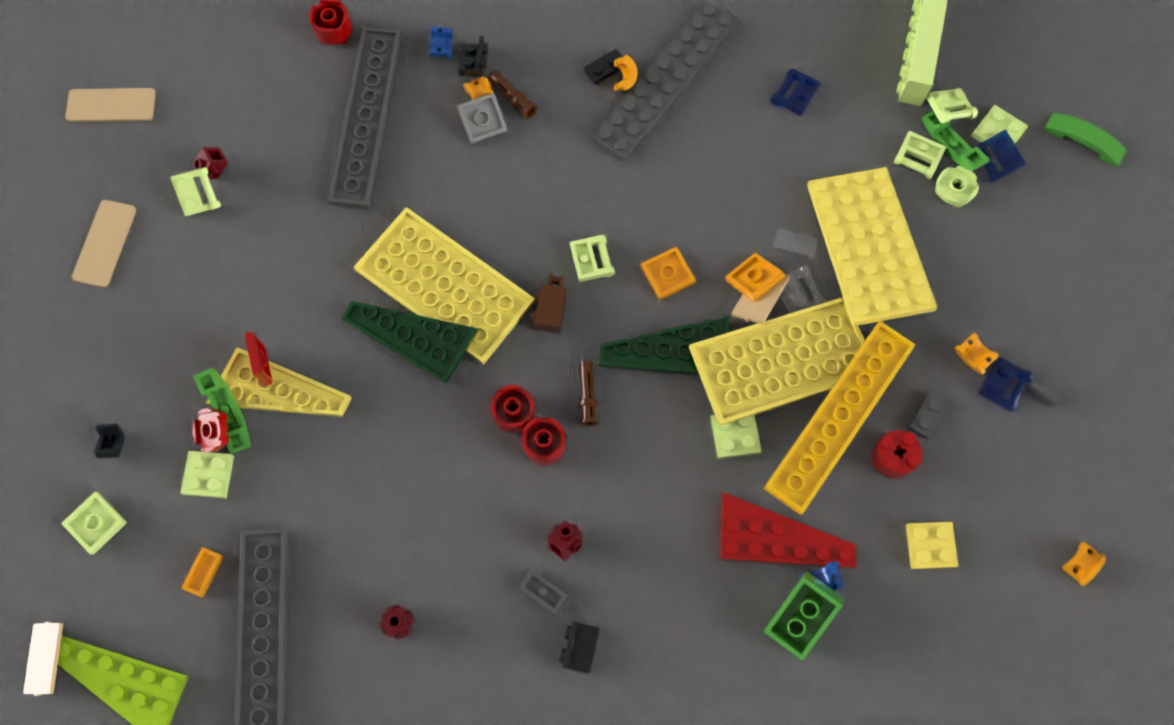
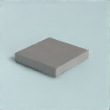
M494 93L457 105L470 144L508 132Z

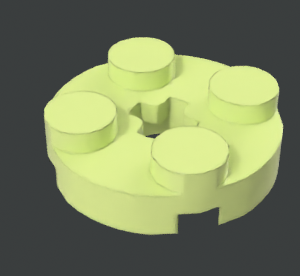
M957 166L956 168L948 167L939 175L936 181L935 193L944 202L955 207H962L964 204L971 202L978 193L977 177L972 171L962 166ZM960 183L961 189L954 188L953 184Z

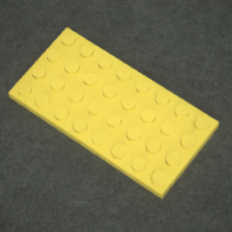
M887 167L808 181L807 187L852 326L936 311L937 305Z
M407 207L353 267L357 273L415 315L478 328L479 331L466 352L483 365L535 302V298Z
M842 297L767 320L764 324L757 323L690 344L689 349L718 424L722 426L831 390L865 339L859 326H852L844 298Z

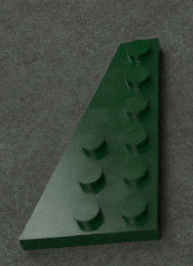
M351 301L341 318L445 384L448 383L479 331L478 328L356 301Z
M730 315L715 320H705L702 323L693 325L687 324L665 329L654 334L639 335V337L632 339H622L601 344L599 367L699 375L689 345L728 333Z

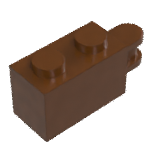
M550 273L548 284H542L541 290L536 292L535 303H538L537 311L533 310L531 323H534L535 330L560 334L567 299V288H563L565 275L559 277L553 276V273Z

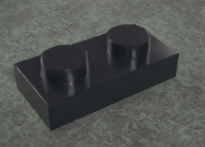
M614 49L585 66L584 72L592 83L597 85L621 71L618 67L614 66V61L623 56L617 49Z

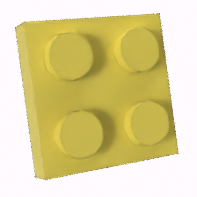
M953 522L906 524L911 570L959 567Z

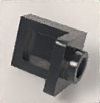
M98 424L96 431L100 437L94 452L97 459L120 457L125 435L119 424Z

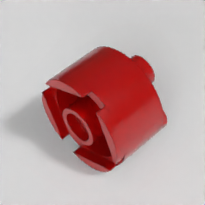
M320 0L321 3L316 6L314 4L309 11V21L318 41L327 45L346 44L353 30L347 8L339 0Z
M507 385L500 388L491 400L490 409L493 419L502 431L508 433L523 432L526 424L535 418L536 409L533 397L519 385ZM511 407H516L515 412H511Z
M538 417L529 421L523 429L521 441L524 452L529 460L538 465L547 466L557 462L563 456L566 449V437L564 429L558 421L549 417ZM540 439H543V440H546V439H547V440H548V443H547V444H545V443H542V444H541V443H540Z
M895 430L885 434L875 444L871 458L878 472H881L888 478L899 479L907 476L921 464L923 453L922 447L913 433Z

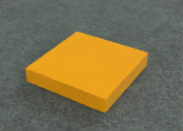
M677 246L640 263V267L659 301L696 283L694 275Z
M755 252L730 272L725 279L727 283L755 302L781 281L785 275L783 271Z

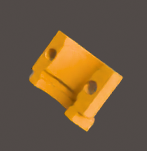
M626 54L614 61V66L618 67L623 73V80L614 86V91L616 92L628 90L637 80V66L634 60Z
M484 76L470 83L463 84L466 93H469L472 100L494 93L490 82Z
M975 332L963 344L955 347L959 357L970 368L982 375L986 372L985 369L999 357L996 352L989 350L981 343L979 336Z
M1083 541L1078 545L1077 553L1063 565L1062 569L1077 580L1080 585L1085 586L1101 570L1105 564L1106 556L1103 553L1100 554Z

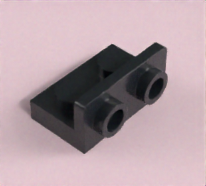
M480 36L479 44L461 45L459 76L483 77V68H487V57L485 55H488V43L484 42V36Z
M576 621L572 622V626L567 625L565 639H568L567 649L562 648L559 662L563 663V668L590 674L600 630L599 627Z

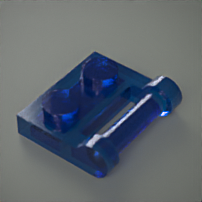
M791 68L787 72V77L777 93L773 94L770 101L776 106H782L802 116L819 89L821 82ZM798 81L789 98L783 97L792 82Z
M1006 129L976 145L989 159L990 157L985 148L990 147L1003 169L998 172L991 159L989 163L984 165L991 176L989 178L992 183L1026 165L1025 160Z
M999 356L978 393L1004 409L1014 412L1018 406L1017 402L1027 383L1032 381L1034 374ZM1013 377L1020 378L1010 398H1004L1003 395Z

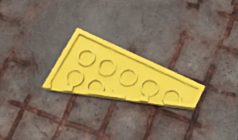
M238 347L221 375L234 395L239 407L242 409L342 417L352 399L350 395L269 361L273 383L272 385L264 386L252 374L248 352ZM208 399L206 404L208 406H212Z

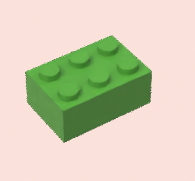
M806 571L770 620L764 633L803 661L842 608L845 598Z

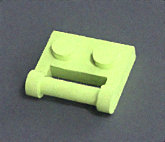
M961 88L930 92L926 97L941 123H947L950 120L960 118L974 119L978 115L977 108L971 106Z
M909 131L893 163L897 165L902 164L925 174L926 178L931 179L946 146ZM904 154H909L931 165L930 167L904 157Z
M207 167L170 177L185 216L221 207L220 201L216 199L207 174L209 172ZM194 177H200L209 201L208 203L204 204Z
M605 235L570 242L579 282L615 275L614 267H611ZM595 245L598 246L603 268L600 269L597 268L592 246Z

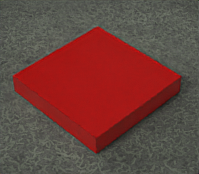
M252 331L244 333L252 374L264 386L272 385L273 380L266 346Z

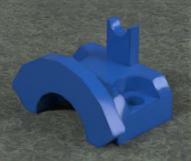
M431 26L430 56L452 59L453 29Z
M838 561L828 563L824 568L816 571H807L835 592L845 587L838 570Z

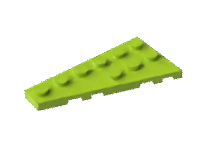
M64 635L61 637L58 665L132 725H170L189 675Z

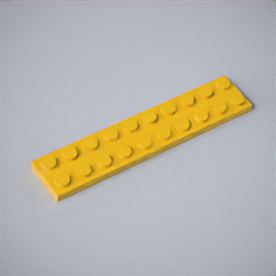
M879 321L763 489L802 515L916 344Z

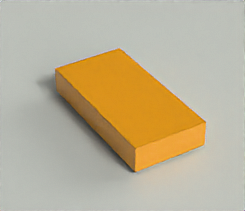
M202 547L181 589L204 598L224 556Z

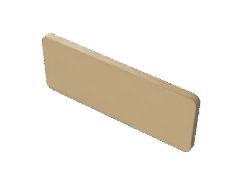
M153 88L72 89L68 95L65 118L68 122L150 121L153 119L156 92Z
M109 200L101 201L72 274V280L106 288L109 285L137 211L133 205Z

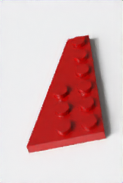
M722 492L720 560L824 567L828 563L838 561L839 568H856L855 544Z

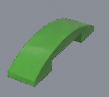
M934 111L922 117V121L935 142L946 146L944 153L958 165L974 171L989 163L990 159L977 146L972 149L950 127L951 120L947 123H941Z
M1053 113L1043 129L1061 139L1066 135L1100 153L1099 159L1116 168L1127 151L1119 141L1106 131L1073 116Z
M210 368L193 375L201 395L206 394L213 408L224 411L227 414V434L229 436L227 448L230 454L251 447L248 429L240 407L220 374L214 368Z

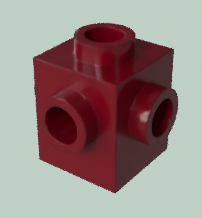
M202 147L193 161L195 169L207 167L209 179H219L228 164L220 147Z
M564 520L560 525H556L547 537L548 549L565 562L573 553L579 552L583 545L581 529L576 524H570Z
M391 606L386 609L387 613L381 614L380 628L384 635L387 634L389 638L400 640L409 636L408 632L414 630L412 625L415 623L411 610H407L403 606ZM394 618L399 619V623L396 626H393L392 623Z

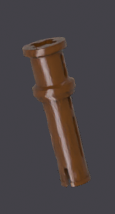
M498 70L490 73L489 80L511 100L512 106L518 109L525 119H530L535 115L538 107L527 99L525 93L519 92Z
M581 361L579 363L581 400L578 404L579 408H581L579 424L584 427L599 424V420L596 418L598 402L594 399L592 361Z

